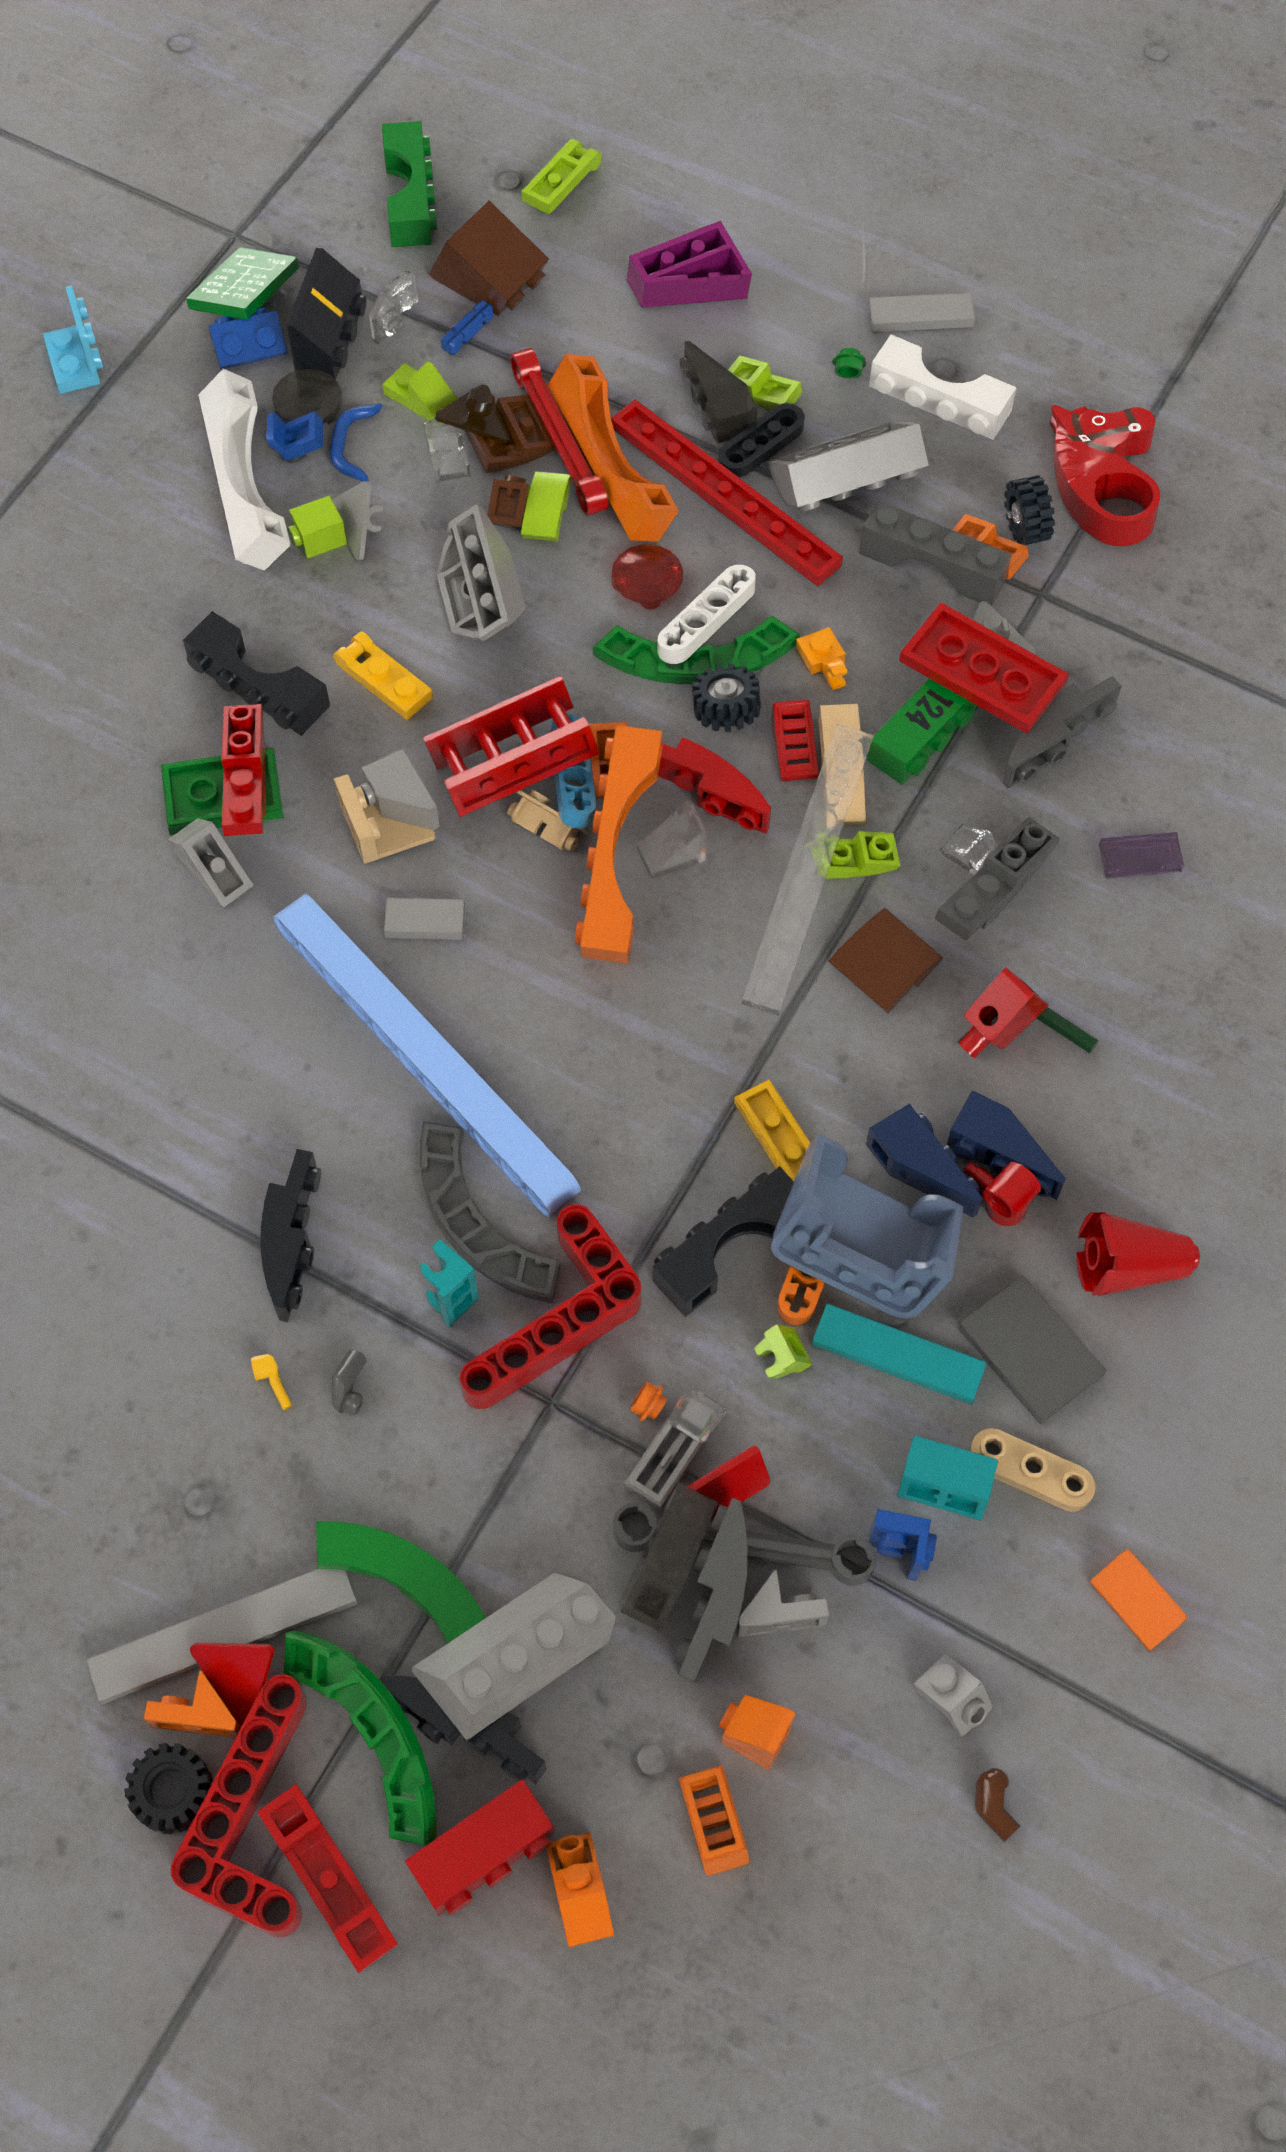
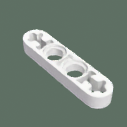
M733 565L720 574L659 633L657 640V654L659 658L669 664H678L687 660L753 596L756 578L754 570L745 565ZM712 600H722L727 604L722 607H714L709 602ZM695 620L701 621L705 625L700 628H692L687 623Z

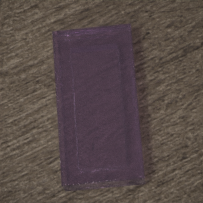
M1177 832L1101 838L1099 843L1106 878L1182 872L1184 867Z

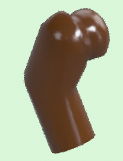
M992 1768L987 1772H983L976 1782L975 1809L987 1825L1005 1842L1020 1825L1003 1808L1005 1788L1009 1786L1008 1776L1001 1769Z

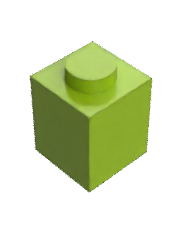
M330 495L289 510L292 525L287 526L290 539L294 547L301 546L307 559L347 544L343 520Z

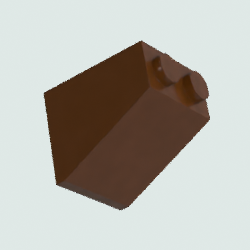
M488 200L446 241L429 275L434 280L476 304L481 300L491 304L494 308L493 313L499 316L507 307L511 311L516 308L525 297L522 292L528 286L532 290L538 286L546 276L542 270L549 258Z

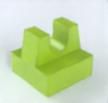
M779 1324L764 1332L765 1338L754 1348L757 1356L766 1357L773 1352L776 1357L775 1363L765 1370L768 1378L777 1379L794 1372L801 1373L813 1365L796 1329Z

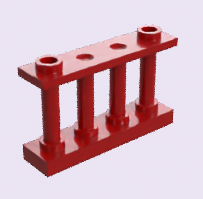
M562 676L556 677L423 738L437 770L448 765L453 774V777L444 780V783L460 817L600 754L586 718L583 717L571 722L566 711L574 707ZM552 718L558 729L537 738L531 727ZM518 734L523 745L502 754L497 743ZM483 749L488 761L467 770L462 758Z

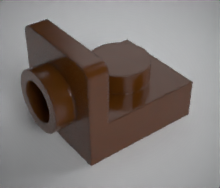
M506 475L504 480L493 479L487 513L493 525L522 529L530 485L526 484V479L512 475Z

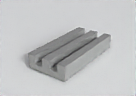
M670 1414L625 1481L624 1488L630 1492L634 1491L639 1495V1498L644 1501L648 1500L653 1503L655 1508L661 1511L707 1441V1435ZM675 1427L680 1433L645 1486L639 1483V1480ZM688 1437L694 1439L659 1494L655 1493L653 1490Z

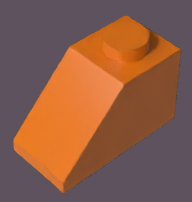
M744 1695L739 1706L732 1702L730 1703L719 1724V1727L725 1730L722 1744L769 1771L791 1731L796 1713L786 1707Z

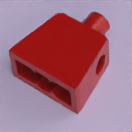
M1005 967L965 1012L964 1017L973 1026L957 1043L974 1059L990 1042L998 1048L1004 1049L1049 1005L1021 978ZM998 1016L997 1022L992 1025L993 1019Z

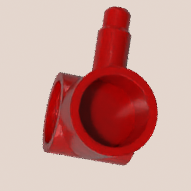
M969 1162L964 1168V1173L971 1176L979 1187L984 1190L982 1197L986 1203L985 1207L989 1218L1001 1226H1013L1021 1222L1025 1217L1030 1202L1041 1191V1185L1035 1175L1026 1167L1016 1162H1010L996 1178L973 1162Z

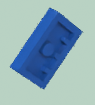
M877 1509L868 1542L877 1548L878 1554L883 1556L901 1558L903 1553L911 1554L907 1579L916 1581L920 1571H928L930 1561H933L937 1535L929 1533L931 1519Z

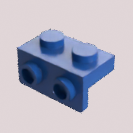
M259 308L247 320H235L233 317L224 316L214 321L215 324L209 326V333L213 341L220 370L288 354L277 310L269 312L268 308Z

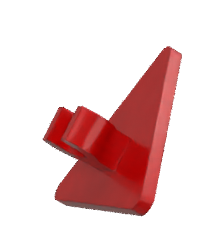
M195 1643L190 1647L191 1655L235 1720L242 1727L262 1686L266 1682L275 1653L273 1646L270 1644Z

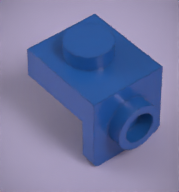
M314 411L285 423L273 412L267 415L266 440L273 450H277L286 461L292 460L323 447V419Z

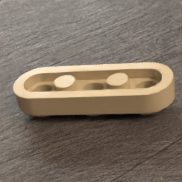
M993 1428L982 1430L974 1437L971 1443L970 1452L998 1459L994 1479L1065 1511L1075 1512L1084 1509L1095 1494V1481L1088 1470L1001 1430ZM990 1443L995 1444L999 1447L1000 1453L998 1455H991L986 1451L985 1446ZM1031 1461L1037 1463L1041 1471L1039 1473H1031L1027 1470L1026 1463ZM1076 1480L1080 1484L1081 1490L1077 1492L1071 1491L1067 1487L1066 1481Z

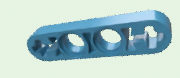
M568 714L571 722L580 719L574 715ZM552 721L550 732L558 729L554 721ZM587 759L554 774L559 817L564 824L577 829L586 828L591 825L597 804L590 759ZM565 781H578L583 786H572L567 784ZM574 802H579V810L573 805Z

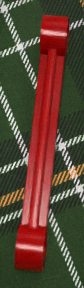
M527 348L510 354V364L514 378L520 388H525L568 474L571 475L583 513L586 516L608 510L609 505L605 487L598 475L593 476L542 378L540 364L534 350Z

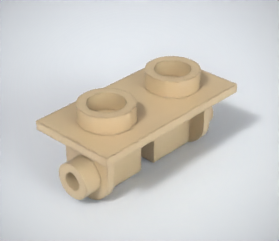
M533 789L528 794L521 790L517 791L516 793L522 798L519 803L513 802L507 812V815L512 817L511 821L522 826L535 835L542 823L547 824L540 837L558 847L561 851L567 849L572 852L576 848L579 838L575 836L578 831L585 835L589 833L584 828L577 829L564 824L559 817V812L548 807L551 800Z

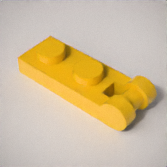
M362 631L351 638L352 643L347 648L341 647L333 654V659L342 670L407 721L433 699V692L429 686L377 647L370 637ZM361 654L367 658L363 663H359L356 660Z

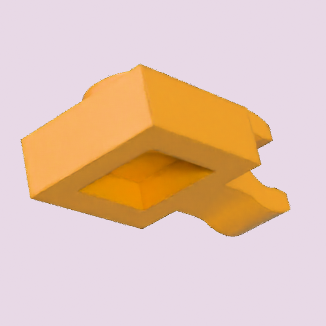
M830 627L796 639V650L811 675L822 671L832 690L846 686V681L842 676L847 674V668L844 664L846 653Z

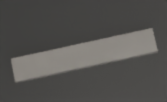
M317 1569L87 1659L98 1701L101 1705H104L200 1667L190 1653V1647L195 1643L258 1644L357 1605V1601L348 1575L344 1570Z

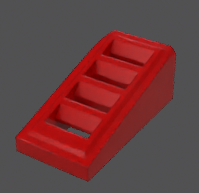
M796 700L774 703L772 705L771 720L781 781L818 778L819 772L810 701ZM803 731L800 734L784 735V732ZM795 746H805V747H806V748H801V749H790V750H786V747H795ZM790 760H808V763L803 764H787V761Z

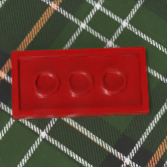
M942 602L939 603L903 648L899 657L901 663L1026 734L1029 733L1067 683L1069 673Z

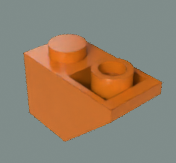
M591 1832L580 1835H568L560 1840L552 1841L551 1845L547 1848L568 1948L615 1936Z

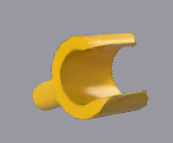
M269 1354L252 1357L251 1364L255 1380L269 1378L270 1385L283 1411L291 1408L293 1405L281 1383L278 1365L274 1357Z

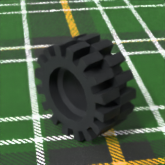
M164 1743L159 1744V1749L155 1751L149 1748L144 1751L146 1756L141 1761L136 1758L132 1763L135 1767L133 1773H127L125 1780L129 1785L128 1788L124 1789L125 1797L129 1800L128 1807L142 1824L155 1832L158 1830L163 1834H172L174 1830H178L180 1833L188 1830L187 1825L193 1822L211 1787L212 1775L202 1759L194 1751L186 1749L183 1745L175 1743L174 1747ZM168 1771L181 1773L185 1777L187 1784L184 1797L172 1806L157 1804L152 1795V1787L155 1780L161 1774Z

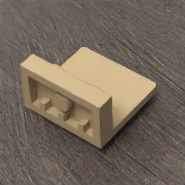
M348 774L334 778L338 803L364 864L435 839L434 830L381 817L375 804L370 806L367 804L361 786L354 788Z

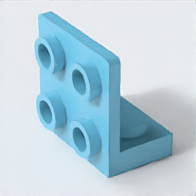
M72 285L65 288L76 326L43 333L60 394L99 385L100 380L97 370L103 368L98 348L90 349V345L96 344L91 323H83L82 321L89 318L83 297H75Z

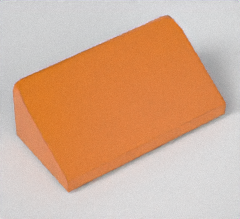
M1125 1549L1089 1582L1149 1652L1188 1619L1183 1610L1129 1549Z

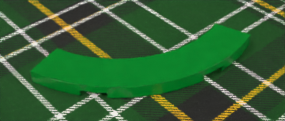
M771 615L751 631L734 638V642L713 647L712 644L700 646L684 662L669 664L659 658L657 642L641 638L616 625L593 647V655L614 668L643 679L663 683L693 684V682H696V677L699 674L704 676L705 669L710 668L712 671H716L715 665L722 664L723 669H728V664H735V670H738L740 666L747 667V673L749 671L755 672L789 652L796 645V639L800 638V634Z
M316 1521L317 1569L351 1571L372 1578L375 1576L394 1585L426 1615L428 1614L441 1631L446 1644L486 1618L476 1600L463 1583L444 1564L411 1542L386 1531L364 1525Z
M296 1630L287 1632L285 1635L284 1675L291 1676L297 1682L313 1688L328 1699L333 1698L351 1714L349 1719L358 1729L369 1749L374 1748L385 1775L381 1779L387 1800L389 1838L423 1846L437 1839L435 1801L429 1770L413 1728L398 1702L374 1673L347 1651L312 1634Z

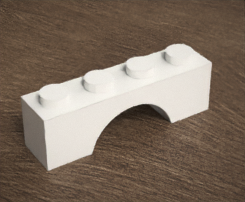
M891 334L872 361L869 387L902 400L913 407H918L937 415L946 421H951L965 427L976 434H981L994 440L1012 412L1016 387L986 374L976 380L965 383L943 381L932 375L924 366L921 356L922 347Z

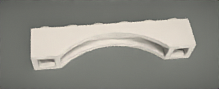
M222 369L198 396L235 560L265 571L291 545L284 517L274 513L265 505L257 491L253 478L251 442L258 406L252 381Z

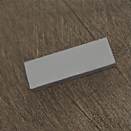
M971 293L869 298L868 308L872 332L974 327L975 315Z

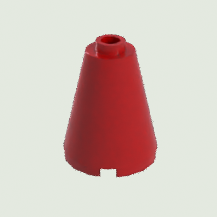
M1090 1212L1084 1218L1079 1230L1078 1238H1085L1084 1252L1077 1251L1076 1255L1078 1276L1082 1288L1086 1292H1093L1091 1295L1103 1296L1188 1278L1199 1265L1200 1253L1197 1245H1194L1189 1236L1105 1212Z

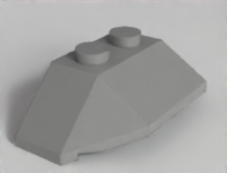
M476 504L449 522L446 532L449 536L442 550L437 578L451 633L460 637L485 641L512 624L526 609L511 550L483 508Z

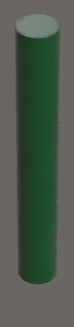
M1049 1007L1036 1018L1089 1054L1099 1041Z

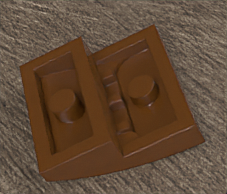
M528 395L502 397L497 400V408L510 435L508 444L465 431L486 473L510 469L534 461L555 450V446Z
M883 908L857 930L828 961L889 1014L914 985L918 987L942 961L943 957L890 911Z

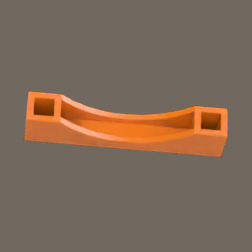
M565 354L547 386L594 474L600 477L605 487L607 498L629 539L632 541L659 542L679 510L664 484L654 483L642 477L624 456L616 439L611 421L608 381L595 357Z
M616 725L614 738H607L604 760L610 761L608 774H601L598 793L599 797H604L602 811L595 810L593 820V833L598 834L596 847H589L587 857V870H592L590 884H583L581 894V907H586L585 920L577 921L575 931V944L580 945L582 958L629 964L634 933V918L622 897L614 871L615 849L621 827L629 811L641 795L657 782L663 747L662 731Z

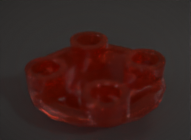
M642 544L630 547L617 557L612 566L611 582L613 588L619 591L625 598L640 603L645 609L659 607L661 601L668 599L677 592L683 581V568L680 560L670 550L658 545Z

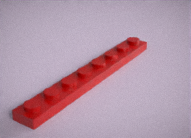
M636 399L611 418L615 432L817 587L842 566L843 556Z

